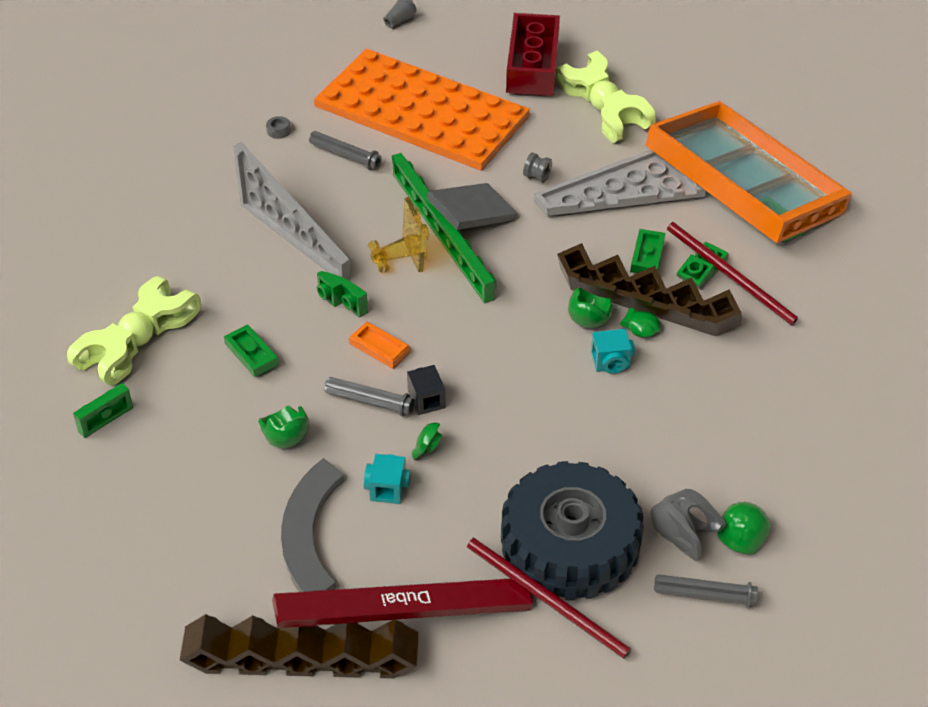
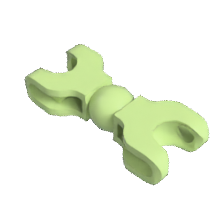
M599 51L587 54L588 64L586 68H573L567 63L556 68L557 82L566 94L574 97H583L588 102L591 101L596 109L601 110L603 120L602 133L612 143L623 139V125L637 124L641 128L647 129L651 127V124L656 123L655 111L644 97L626 94L609 81L607 73L608 60Z
M160 276L151 278L139 288V300L132 307L134 312L124 315L119 321L118 326L112 323L105 329L87 332L69 347L67 352L69 364L79 370H85L99 363L98 373L100 380L111 386L116 385L131 373L133 366L132 358L138 353L137 347L148 343L153 333L159 335L164 330L185 326L198 314L201 309L200 296L190 290H184L175 296H171L168 280Z

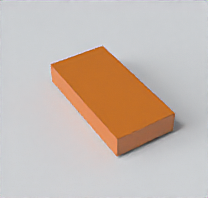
M367 321L349 337L350 345L392 369L410 353V345Z

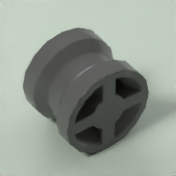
M530 153L524 164L523 175L528 178L536 177L537 181L544 183L551 172L552 159L547 157L540 158L538 154Z

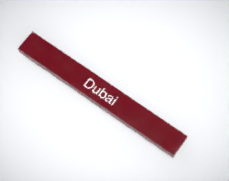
M510 578L274 593L272 598L277 628L528 611L533 605L529 592Z

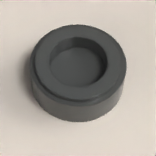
M282 116L270 118L266 122L268 136L275 139L287 137L291 133L290 121Z

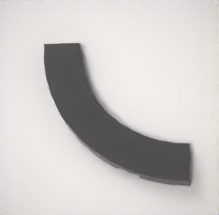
M324 458L315 464L297 484L288 500L282 520L281 542L283 557L291 575V580L299 592L335 590L337 588L336 581L327 573L317 557L313 543L315 518L318 509L322 507L335 488L344 482V475Z

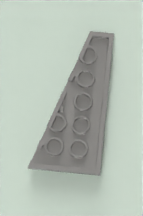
M242 142L234 145L233 150L241 206L325 271L350 280L351 262L348 256L342 252Z
M648 150L534 193V202L547 216L705 197L706 190L655 152Z

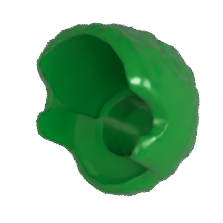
M582 288L574 290L568 303V313L571 320L587 329L604 325L609 320L613 308L610 298L593 295Z
M288 405L276 413L259 418L258 423L261 431L270 445L280 449L289 448L297 445L304 439L309 430V418L301 406H298L299 412Z
M737 502L730 505L723 513L722 518L727 526L721 532H717L719 540L729 549L747 555L754 554L766 542L769 536L770 520L766 512L756 504Z

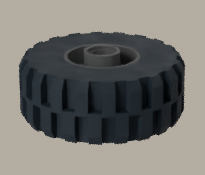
M560 461L556 465L551 466L546 464L537 468L536 472H529L520 479V483L515 484L508 493V499L502 507V553L508 562L555 595L565 597V600H576V598L585 597V599L598 596V593L603 591L607 593L615 589L618 581L620 583L624 582L630 576L632 568L637 565L644 530L643 511L640 505L637 504L638 499L630 488L627 489L626 483L618 476L609 474L607 469L600 466L596 468L589 466V463L579 461L578 463Z

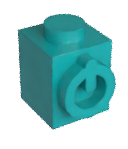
M626 329L592 332L590 352L596 372L605 371L615 374L630 368L631 357L635 356V345L633 340H629Z
M375 454L373 464L367 463L364 473V490L370 491V501L393 504L401 503L403 488H409L411 470L406 469L405 457L393 454Z

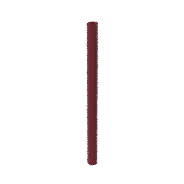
M671 222L668 225L667 231L710 264L714 265L719 271L792 326L796 323L798 316L675 222Z
M473 537L467 544L469 550L621 658L625 659L631 648L540 583L527 576L523 571Z

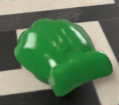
M629 308L619 325L627 327L635 336L645 338L659 332L661 323L650 312L636 311L634 308Z
M433 422L423 428L417 437L416 447L412 450L411 455L414 460L423 454L424 451L430 454L438 445L443 435L438 432L440 423Z

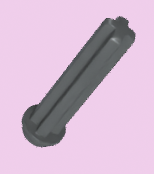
M311 132L309 138L311 144L365 164L368 170L378 169L381 164L382 156L379 155L378 151L373 150L369 152L320 132Z
M329 377L325 382L324 391L328 394L399 412L400 416L410 415L414 408L415 400L408 393L400 395L334 377Z
M660 574L656 575L654 581V591L656 593L745 604L746 608H749L750 605L756 606L758 586H752V582H748L747 585Z

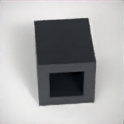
M435 365L407 371L408 393L415 400L414 407L418 415L446 408V389Z

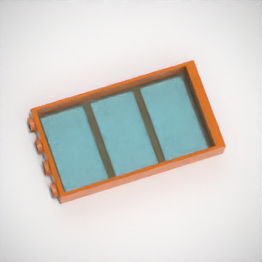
M721 101L651 124L648 131L646 147L776 243L845 214L852 192Z

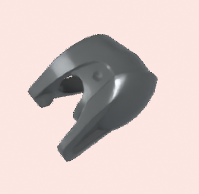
M688 488L666 496L651 509L652 523L657 532L694 561L700 560L702 555L701 543L696 532H721L727 526L725 520L706 498ZM692 507L699 508L706 516L708 523L697 519L689 509Z

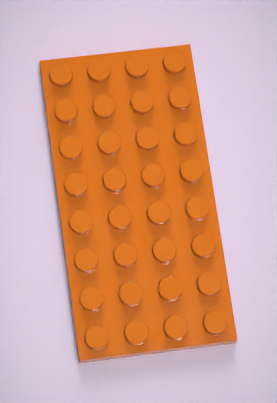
M367 48L314 98L315 107L480 171L483 170L530 116V108Z

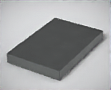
M488 183L431 190L427 195L428 201L456 230L515 221L518 214Z

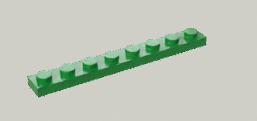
M402 153L392 155V172L397 182L483 303L493 301L494 288H496L494 275L488 273L485 269L482 259L474 254L467 239L464 240L460 231L456 230L428 201L427 195L429 190L425 186L423 178L414 171L411 161H407Z

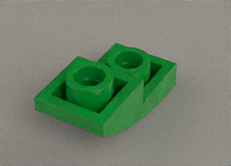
M708 242L703 244L724 261L728 260V252ZM696 253L695 256L691 254L676 273V276L683 280L692 278L696 286L700 288L719 270Z
M325 271L317 273L318 285L316 289L323 300H327L334 307L343 303L346 309L352 310L359 318L368 313L367 293L338 275Z

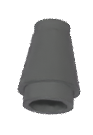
M398 0L383 18V21L387 27L392 29L413 18L417 8L412 0Z

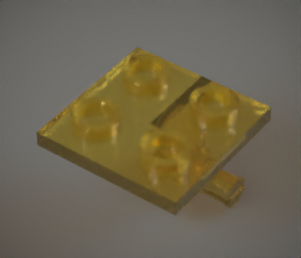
M410 197L404 198L402 238L382 248L377 240H374V243L373 240L368 243V248L371 251V260L377 265L380 273H383V269L385 273L390 269L386 260L411 256L418 272H423L424 260L428 258L425 242L429 239V231L427 225L422 224L419 208L414 207Z

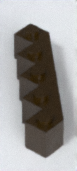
M582 243L557 254L560 269L570 289L573 291L576 288H582L593 295L610 298L613 304L634 308L636 311L650 312L657 318L715 337L742 326V312L730 289L703 300L692 278L666 288L655 266L629 277L619 255L593 265Z
M205 614L185 626L179 661L205 674H219L220 668L239 669V675H266L267 670H286V676L313 677L314 671H333V677L360 678L361 672H380V678L394 679L417 667L419 632L396 619L373 631L358 623L335 624L326 630L319 626L278 629L265 622L264 619L254 615L230 627L219 621L216 617Z

